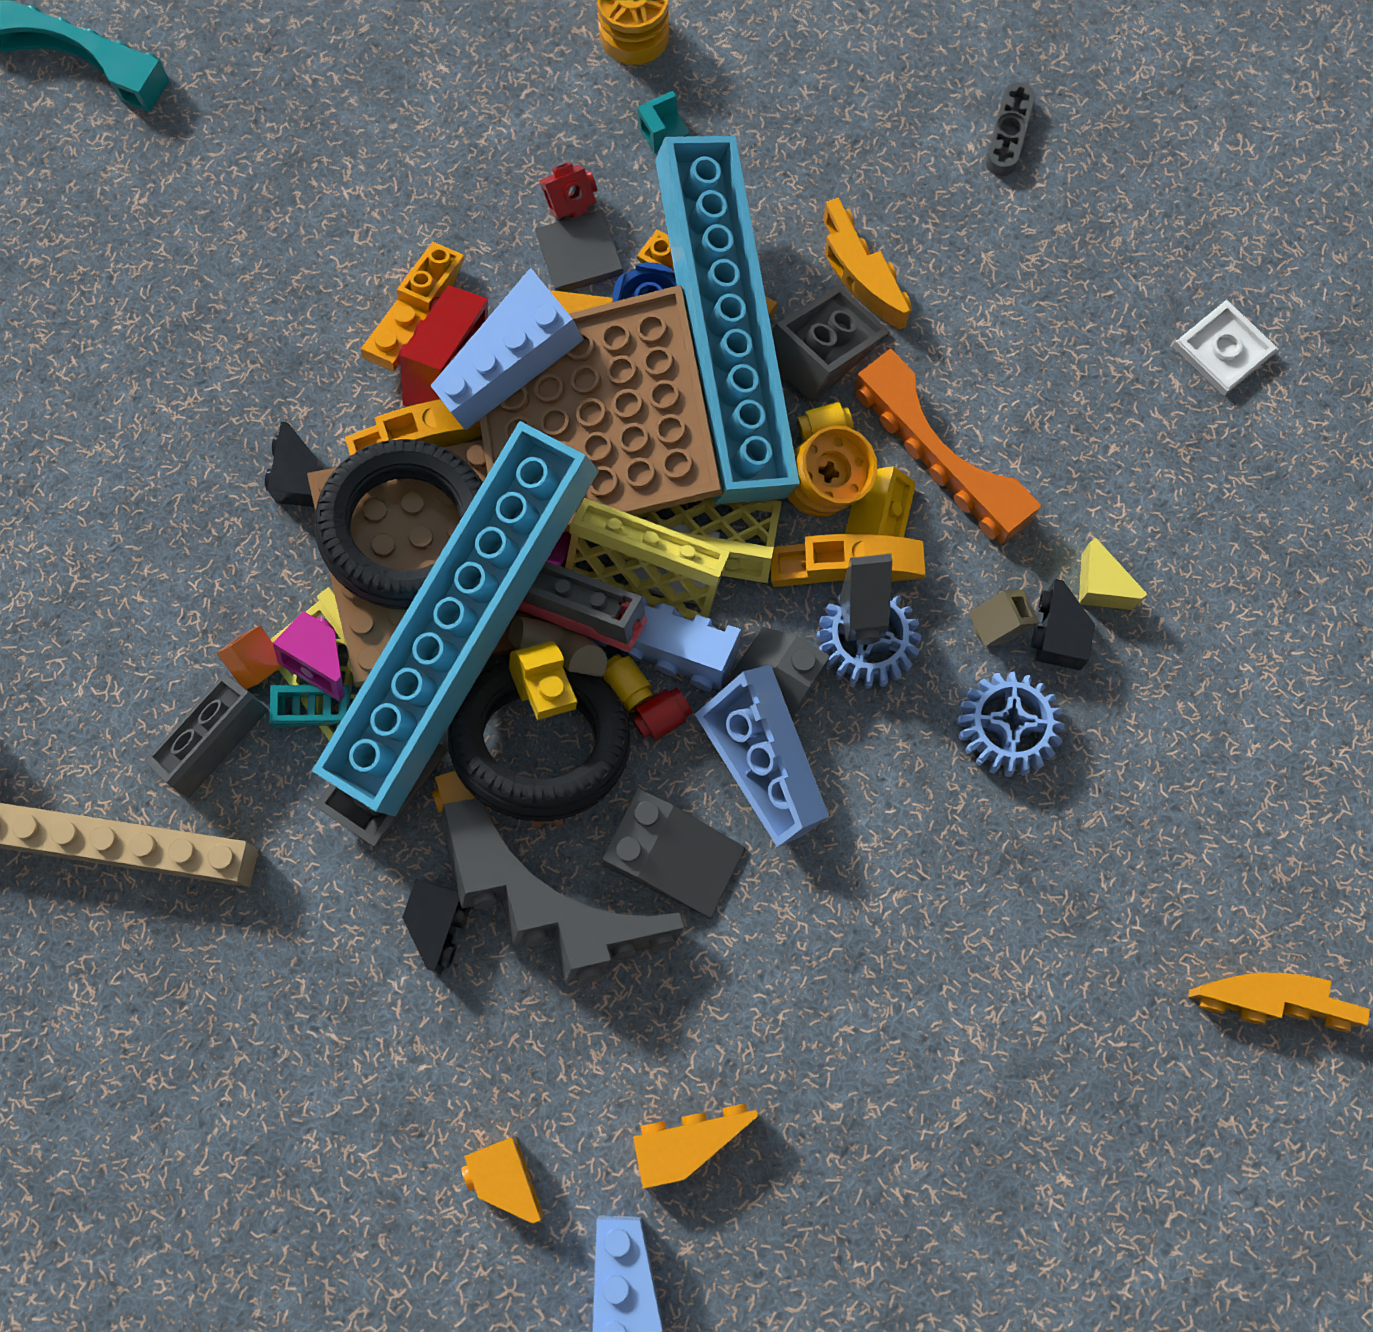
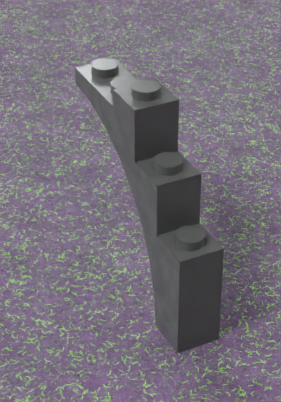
M478 799L443 804L440 822L462 909L474 907L476 910H482L496 905L498 901H502L513 946L525 943L527 947H534L546 943L553 937L565 983L577 980L578 984H588L599 980L611 961L610 956L614 960H622L633 956L637 950L650 947L652 951L668 949L675 944L684 929L680 913L654 916L616 914L586 906L558 893L534 876L508 849L493 825L487 806Z

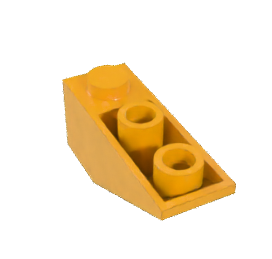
M744 1103L722 1108L723 1117L707 1120L706 1112L681 1117L683 1126L666 1129L665 1121L640 1126L642 1134L633 1136L643 1189L685 1180L758 1117L757 1110L748 1111L747 1105Z

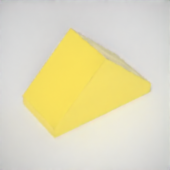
M1094 538L1081 556L1079 603L1082 605L1133 610L1147 596V593L1099 540Z

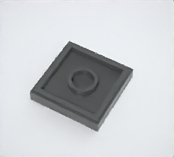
M603 209L535 228L555 291L566 292L619 277L623 274V267Z

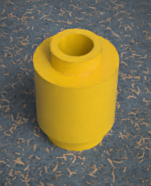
M840 402L807 410L805 415L797 417L798 428L803 442L808 440L818 430L832 425L854 428L849 408H842Z
M616 655L607 661L604 676L601 675V677L613 688L629 714L634 713L637 706L654 697L650 691L652 685L631 656L622 658L621 655Z

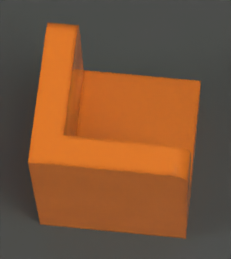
M260 625L245 632L217 652L222 662L244 689L259 684L282 667L277 662L273 642Z

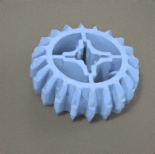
M840 595L837 596V605L828 604L826 607L828 616H822L819 621V625L823 629L817 632V640L824 643L819 649L831 655L826 667L840 666L836 672L837 679L843 678L847 672L851 674L849 680L851 686L857 684L858 678H864L865 688L870 689L873 678H876L878 684L884 687L888 683V676L898 681L902 676L901 670L909 671L911 669L912 662L910 659L917 658L919 649L914 645L920 643L921 634L913 632L918 628V619H907L912 612L911 606L899 608L902 600L900 595L890 601L889 621L895 627L899 639L894 638V634L887 631L885 637L880 638V641L868 644L866 651L863 650L864 645L857 644V641H848L856 649L855 659L843 649L838 634L845 636ZM874 653H894L892 657L885 661L866 663L868 657Z
M1015 671L1008 674L1006 682L1000 673L993 675L991 683L984 678L978 683L979 690L971 688L968 691L967 697L970 701H963L959 707L965 715L958 717L957 724L967 728L960 732L959 739L963 741L972 740L966 747L965 752L966 754H972L977 750L980 755L976 760V764L979 766L986 759L991 761L992 763L989 767L991 773H996L1000 765H1004L1006 777L1013 775L1015 765L1022 776L1030 772V766L1039 770L1044 766L1043 759L1051 760L1054 757L1055 752L1052 747H1059L1062 743V739L1056 733L1062 732L1065 724L1054 720L1063 713L1062 708L1050 707L1056 699L1055 694H1049L1044 697L1041 694L1045 688L1044 683H1039L1033 688L1030 686V675H1026L1021 683L1017 681ZM1005 697V703L1002 705L1001 712H991L989 716L981 715L984 704L992 699ZM1021 701L1030 706L1036 715L1025 712L1021 707ZM1008 715L1011 718L1012 724L1018 725L1013 732L1010 730L1009 723L1004 722ZM984 732L996 735L1000 740L1001 748L994 745ZM1032 732L1040 733L1036 746L1026 751L1016 752L1020 736H1030Z

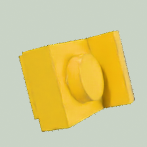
M553 641L518 649L510 654L509 670L521 701H530L537 720L576 709L577 700L563 669V655Z

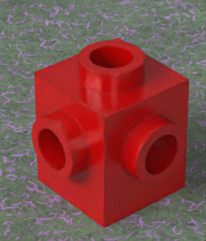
M567 162L553 168V175L538 180L549 210L557 219L568 214L570 218L581 216L589 211L588 206L597 203L593 193L598 191L592 173L590 171L585 172V169L579 165L573 166L572 162Z

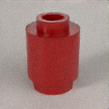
M677 687L671 691L665 689L635 708L637 716L632 721L644 739L650 735L656 741L684 724L686 717L692 714V710Z

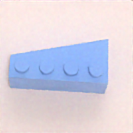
M530 268L431 384V387L466 431L584 339L571 316Z
M642 596L647 623L630 653L624 650H620V653L625 657L631 656L636 662H640L642 658L656 664L655 668L668 676L675 677L677 673L691 679L690 683L701 690L710 692L714 688L721 691L739 653L741 629L728 625L724 632L711 625L712 621L709 618L696 614L695 618L689 620L683 618V615L675 607L664 603H657L654 608L647 606L648 601ZM592 639L598 646L606 647L607 645L603 642Z
M771 664L743 671L695 713L696 718L777 847L804 836L829 817Z
M599 1216L597 1218L592 1332H665L642 1217Z

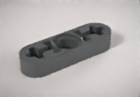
M1017 82L1010 84L1005 89L985 160L987 169L997 176L1011 174L1015 170L1035 100L1033 89L1025 83ZM1015 97L1022 98L1018 112L1012 111ZM1013 124L1019 129V133L1007 135L1002 131L1001 126ZM1002 146L1009 147L1005 162L998 161Z

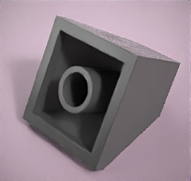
M762 627L724 683L722 690L743 671L771 664L793 720L826 670L830 656L797 635Z

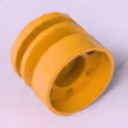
M597 0L600 42L604 51L611 58L626 65H642L654 61L665 51L669 43L668 0Z
M832 425L818 430L794 450L800 484L787 498L799 511L811 517L826 518L843 511L849 505L862 499L874 485L877 477V457L872 445L861 433L847 426Z

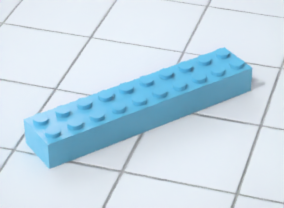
M736 136L665 137L655 163L677 286L681 285L683 289L723 495L714 497L715 505L786 499L800 482Z
M519 421L312 772L372 810L396 817L598 474L599 470L585 454Z

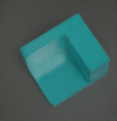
M670 91L637 107L638 127L654 153L660 150L665 137L689 136V130L678 114L677 96L674 91Z

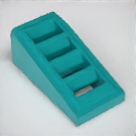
M271 685L269 723L272 728L339 725L350 707L351 686L343 685L345 696L339 702V715H331V696L313 685ZM317 696H323V715H316ZM302 697H308L307 715H300ZM292 698V715H285V699Z

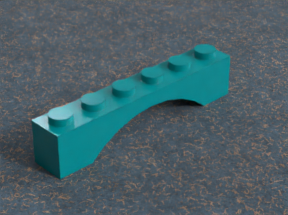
M0 0V52L48 49L75 55L92 64L106 76L120 101L149 113L170 81L162 62L149 52L143 54L133 50L119 40L114 42L101 37L92 29L87 28L84 30L76 27L62 17L54 18L44 14L32 5L24 6L13 0Z

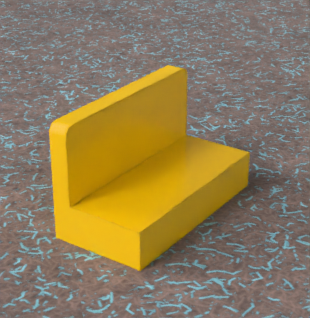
M894 466L877 469V477L872 489L862 499L851 505L845 534L904 537L916 482Z

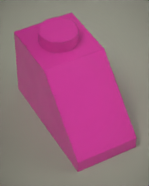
M302 611L273 642L277 662L282 667L340 702L345 695L335 630L327 620L321 617L314 618Z

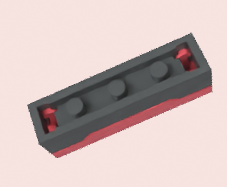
M548 561L543 565L518 608L519 611L629 653L647 623L642 596Z

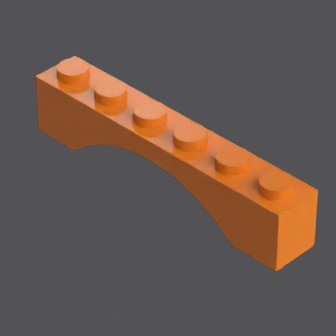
M891 348L858 373L855 394L859 402L866 408H873L880 416L879 419L882 426L889 433H896L904 441V447L912 458L916 460L921 459L929 468V474L932 479L940 486L945 485L954 494V500L962 511L966 513L970 511L979 521L980 529L988 538L996 539L1003 545L1035 519L1042 505L1016 478L999 476L975 467L958 457L939 439L930 427L921 409L916 391L915 373Z

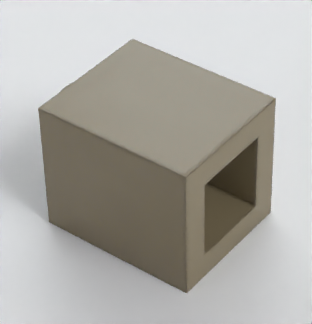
M1023 589L1004 590L969 612L974 623L973 630L984 646L1004 645L1040 624Z

